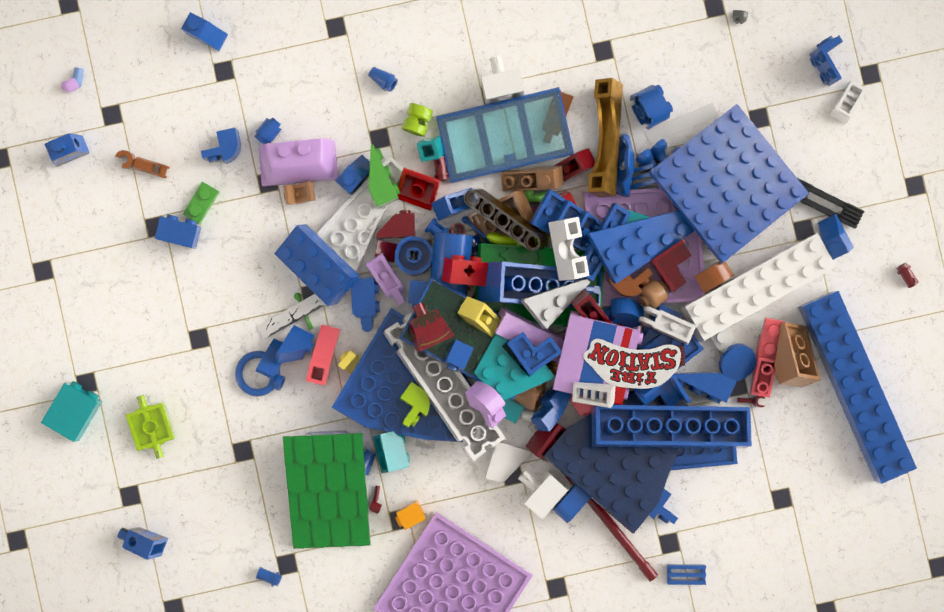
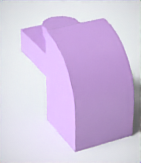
M477 381L465 392L470 406L482 412L487 426L494 428L506 416L503 410L505 402L491 386Z

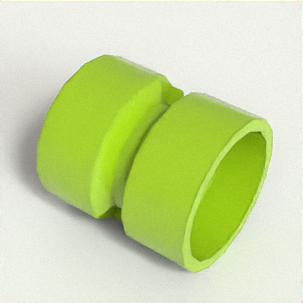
M410 103L407 110L408 118L404 119L401 129L408 133L425 137L428 128L426 123L430 122L433 110L419 104Z

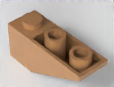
M562 165L500 172L503 191L557 189L564 184Z

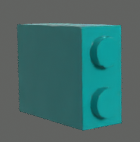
M75 381L63 384L41 421L43 425L72 442L80 441L103 402L98 399L99 395L92 391L86 392L82 389L83 386Z

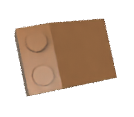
M524 190L513 192L498 199L528 222L531 221L534 214ZM490 204V205H489V210H490V212L492 213L493 207H492V205ZM476 211L467 215L469 221L486 236L491 232L507 235ZM505 215V216H504V221H505V223L507 224L508 218H507V216ZM519 226L520 234L523 233V229L521 226ZM474 230L479 244H487L484 238Z
M789 322L781 323L775 360L776 378L779 384L802 388L820 381L807 326Z

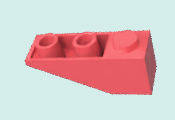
M321 325L308 369L307 382L327 385L340 329Z

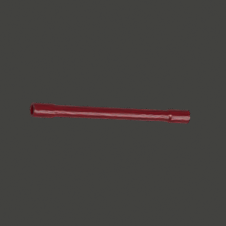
M565 476V478L573 486L574 483L568 477ZM590 498L587 502L588 505L637 564L639 570L648 581H653L658 576L657 572L643 558L606 510Z

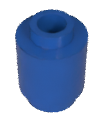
M273 117L271 119L266 118L255 131L254 137L262 144L271 143L282 130L279 128L281 124Z

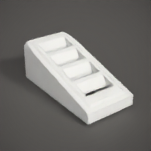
M850 80L829 115L846 124L851 119L867 89ZM849 90H853L854 92L858 93L859 96L853 94Z
M573 383L572 402L611 408L614 404L615 385ZM580 388L584 389L583 397H580ZM588 390H591V398H588ZM597 391H600L599 398H596ZM605 392H607V399H604Z

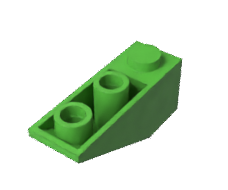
M371 145L369 191L379 209L398 200L397 194L400 191L396 182L392 184L389 179L392 174L388 165L383 166L381 159L384 157L380 148L375 149L374 145Z

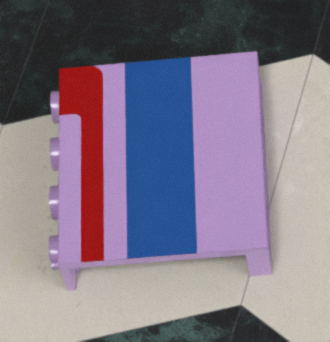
M571 310L553 389L573 394L574 382L608 384L583 358L584 353L590 349V344L594 339H602L620 347L636 350L637 344L641 345L643 333H640V326H637V329L585 318L578 316L579 312ZM615 386L614 404L622 405L623 399L627 400L629 388ZM580 388V396H583L584 389ZM588 390V398H591V390ZM597 391L596 398H599L600 391ZM605 392L604 399H607V392Z

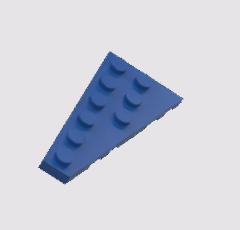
M675 210L674 212L663 213L586 234L612 282L617 284L695 230L679 210Z

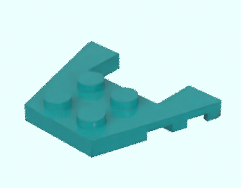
M496 333L473 372L481 382L495 389L503 400L555 378V375L546 365L528 376L502 347L508 339Z

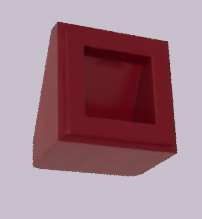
M377 240L375 257L383 253L388 262L394 263L397 244Z

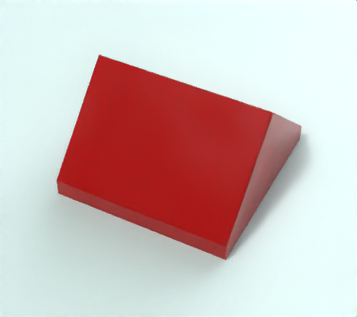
M403 168L398 186L400 191L397 194L398 200L431 211V203L435 202L441 181Z

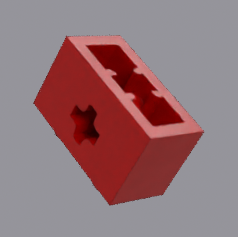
M452 254V258H444L442 281L454 284L485 286L488 263L481 261V257L470 256V259H464L462 255Z

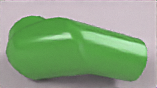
M526 190L524 192L528 202L541 203L547 190L534 194V190Z

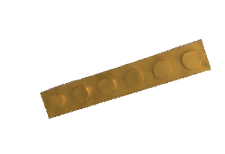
M614 78L595 80L594 99H596L599 117V142L596 161L592 172L589 173L588 193L597 197L616 196L623 84Z

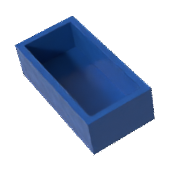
M307 224L296 225L274 253L327 306L338 304L360 277Z

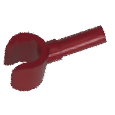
M765 397L737 398V403H749L755 407L762 408L765 405H759L758 400L760 398L765 399Z
M380 486L375 487L374 498L370 505V510L376 514L379 513L382 504L377 503Z

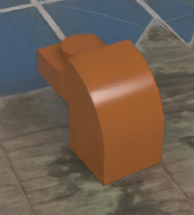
M717 261L694 277L705 293L730 279L734 274L726 261L722 264Z
M646 268L634 279L628 275L617 284L613 283L611 278L607 282L618 294L632 297L643 292L639 285L643 287L651 281L650 276L653 273L649 268Z

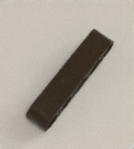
M472 189L465 193L464 201L470 208L526 249L536 251L547 246L548 238L542 231L529 224L527 220L484 189ZM475 193L478 196L477 202L474 199ZM490 204H491L492 207H493L492 213H491L490 210H489V205H490ZM505 215H506L507 218H508L507 224H506L505 221H504V216H505ZM519 226L523 229L522 235L519 233ZM534 237L538 239V246L534 243Z

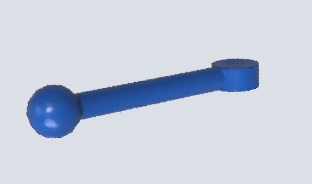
M467 216L462 217L463 223H467L484 238L487 244L491 243L487 240L486 235L469 221Z

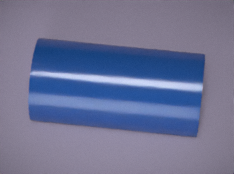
M434 231L430 278L434 277L467 295L468 285L442 281L445 257L452 258V254L462 255L464 259H470L473 235ZM434 288L428 300L427 309L456 313L461 302Z

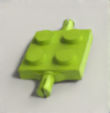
M144 395L137 396L140 408L135 412L126 414L136 450L153 448L156 459L164 457L161 445L175 439L164 402L156 405H147Z

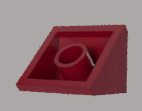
M556 423L550 431H539L537 429L525 447L535 456L547 462L548 460L543 456L566 429L559 423Z

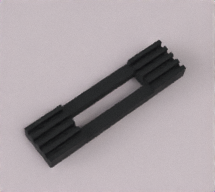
M798 178L808 192L843 208L841 214H838L808 199L807 196L800 201L801 203L829 217L836 214L840 222L854 229L857 228L865 212L864 210L846 203Z

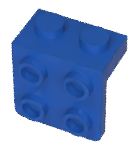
M831 35L816 45L817 49L809 54L812 65L815 68L817 67L820 72V79L828 86L842 79L827 53L843 42L840 35L835 38Z

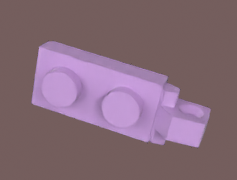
M383 253L368 261L366 266L385 295L390 299L394 297L399 305L404 303L406 299L402 294V291H404L403 284Z

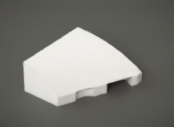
M502 442L495 445L485 478L504 483L531 455V451Z

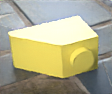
M468 296L458 311V314L466 322L490 337L494 336L495 330L501 322V319L485 303Z

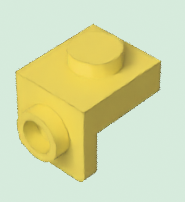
M350 350L349 353L345 351L338 359L341 361L338 366L352 374L361 357L353 350Z

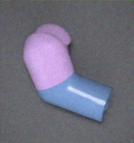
M74 67L73 77L63 81L61 89L66 92H73L80 88L84 69Z

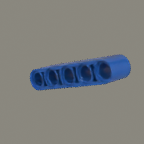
M573 484L552 510L562 520L569 523L591 497L576 484Z

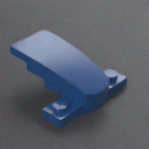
M548 189L529 224L550 235L548 222L579 217L582 237L574 239L573 247L585 252L583 256H586L589 276L585 277L594 281L603 263L586 233L624 224L631 213L618 204L612 203L601 222L588 211H584L570 200H566Z

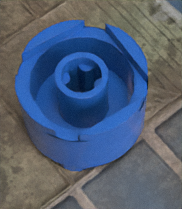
M659 84L656 86L650 85L630 96V101H634V105L631 106L639 123L647 125L645 128L647 130L669 119L670 113L673 112L672 105L669 101L666 102L663 96V89Z
M406 237L396 247L395 262L408 275L417 276L424 274L431 267L432 247L428 241L421 237ZM412 251L414 253L419 252L418 260L409 259Z

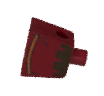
M423 302L412 307L417 318L409 321V326L417 353L454 337L453 332L437 309L428 313Z

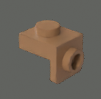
M308 181L283 186L284 199L288 205L316 201L313 182Z

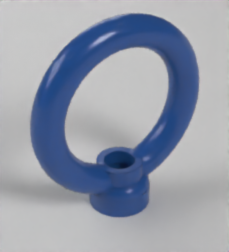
M264 351L247 353L239 360L236 366V382L243 392L251 396H264L274 389L280 391L285 382V376L280 375L279 369L273 379L270 378L269 384L264 388L254 389L245 383L243 379L245 365L252 359H262Z

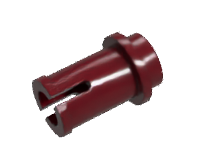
M442 156L439 159H434L436 174L434 178L441 182L448 180L449 173L446 171L445 157Z
M903 263L896 268L898 270L897 274L901 275L907 287L911 288L918 284L919 280H917L910 269L911 265Z

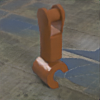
M121 150L115 155V157L122 159L126 156L128 157V161L122 164L124 169L133 167L138 171L167 178L165 175L167 169L170 168L169 166L141 157L135 158L133 153L126 150ZM155 165L160 166L158 173L153 172Z

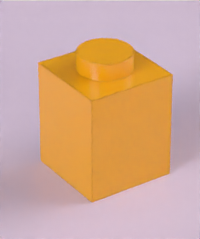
M418 500L397 510V516L395 517L399 527L403 526L405 530L426 519V515Z

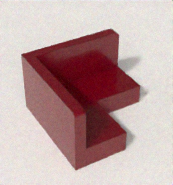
M684 239L649 261L660 280L667 286L669 293L675 292L676 289L687 283L676 267L692 256L684 244Z

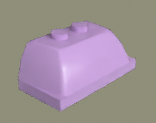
M320 138L268 143L258 148L263 187L298 184L308 181H329L338 178L334 140Z

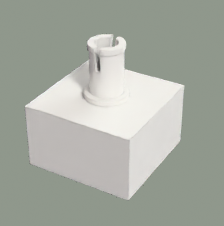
M495 56L489 59L493 74L481 77L485 104L524 95L520 69L504 71L501 56H496L497 64Z
M524 470V476L520 475L518 480L523 482L530 489V492L523 498V502L539 518L543 519L568 489L549 471L538 481L527 470Z

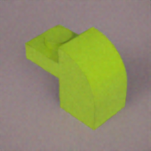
M411 382L400 397L401 401L412 407L401 423L406 428H409L410 425L414 427L420 418L418 413L426 416L430 408V401L426 392Z

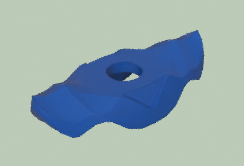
M623 134L619 137L616 193L623 197H629L632 174L634 172V152L629 135ZM623 161H624V165H625V169H624V170H622V163H623Z

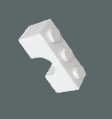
M579 217L548 222L559 281L589 276L586 256H578L573 248L574 239L582 237Z

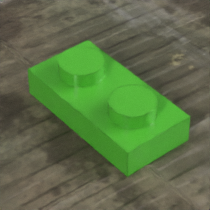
M201 182L183 215L201 224L220 192Z

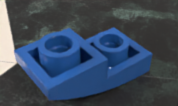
M275 338L272 340L260 360L256 372L271 379L275 377L281 364H275L274 359L283 342Z

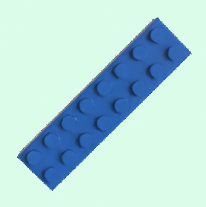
M612 405L611 408L593 406L591 408L592 447L748 448L752 446L750 407Z

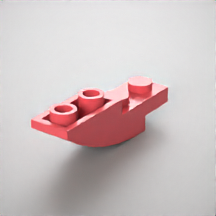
M764 318L762 332L759 334L756 347V364L752 371L750 394L770 398L776 372L775 360L781 323L785 322L783 320Z

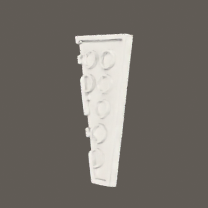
M389 156L383 163V166L388 165L392 174L389 177L391 183L396 182L398 184L403 167ZM368 178L317 234L357 272L388 204L379 209L377 208L369 191Z

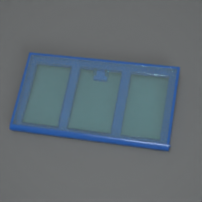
M552 88L436 116L450 182L456 183L573 155L574 151L560 88Z

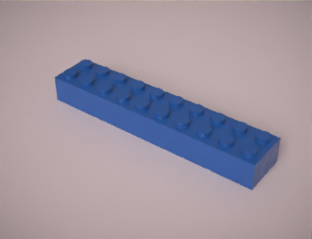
M832 291L798 306L874 481L883 484L917 469L840 292Z

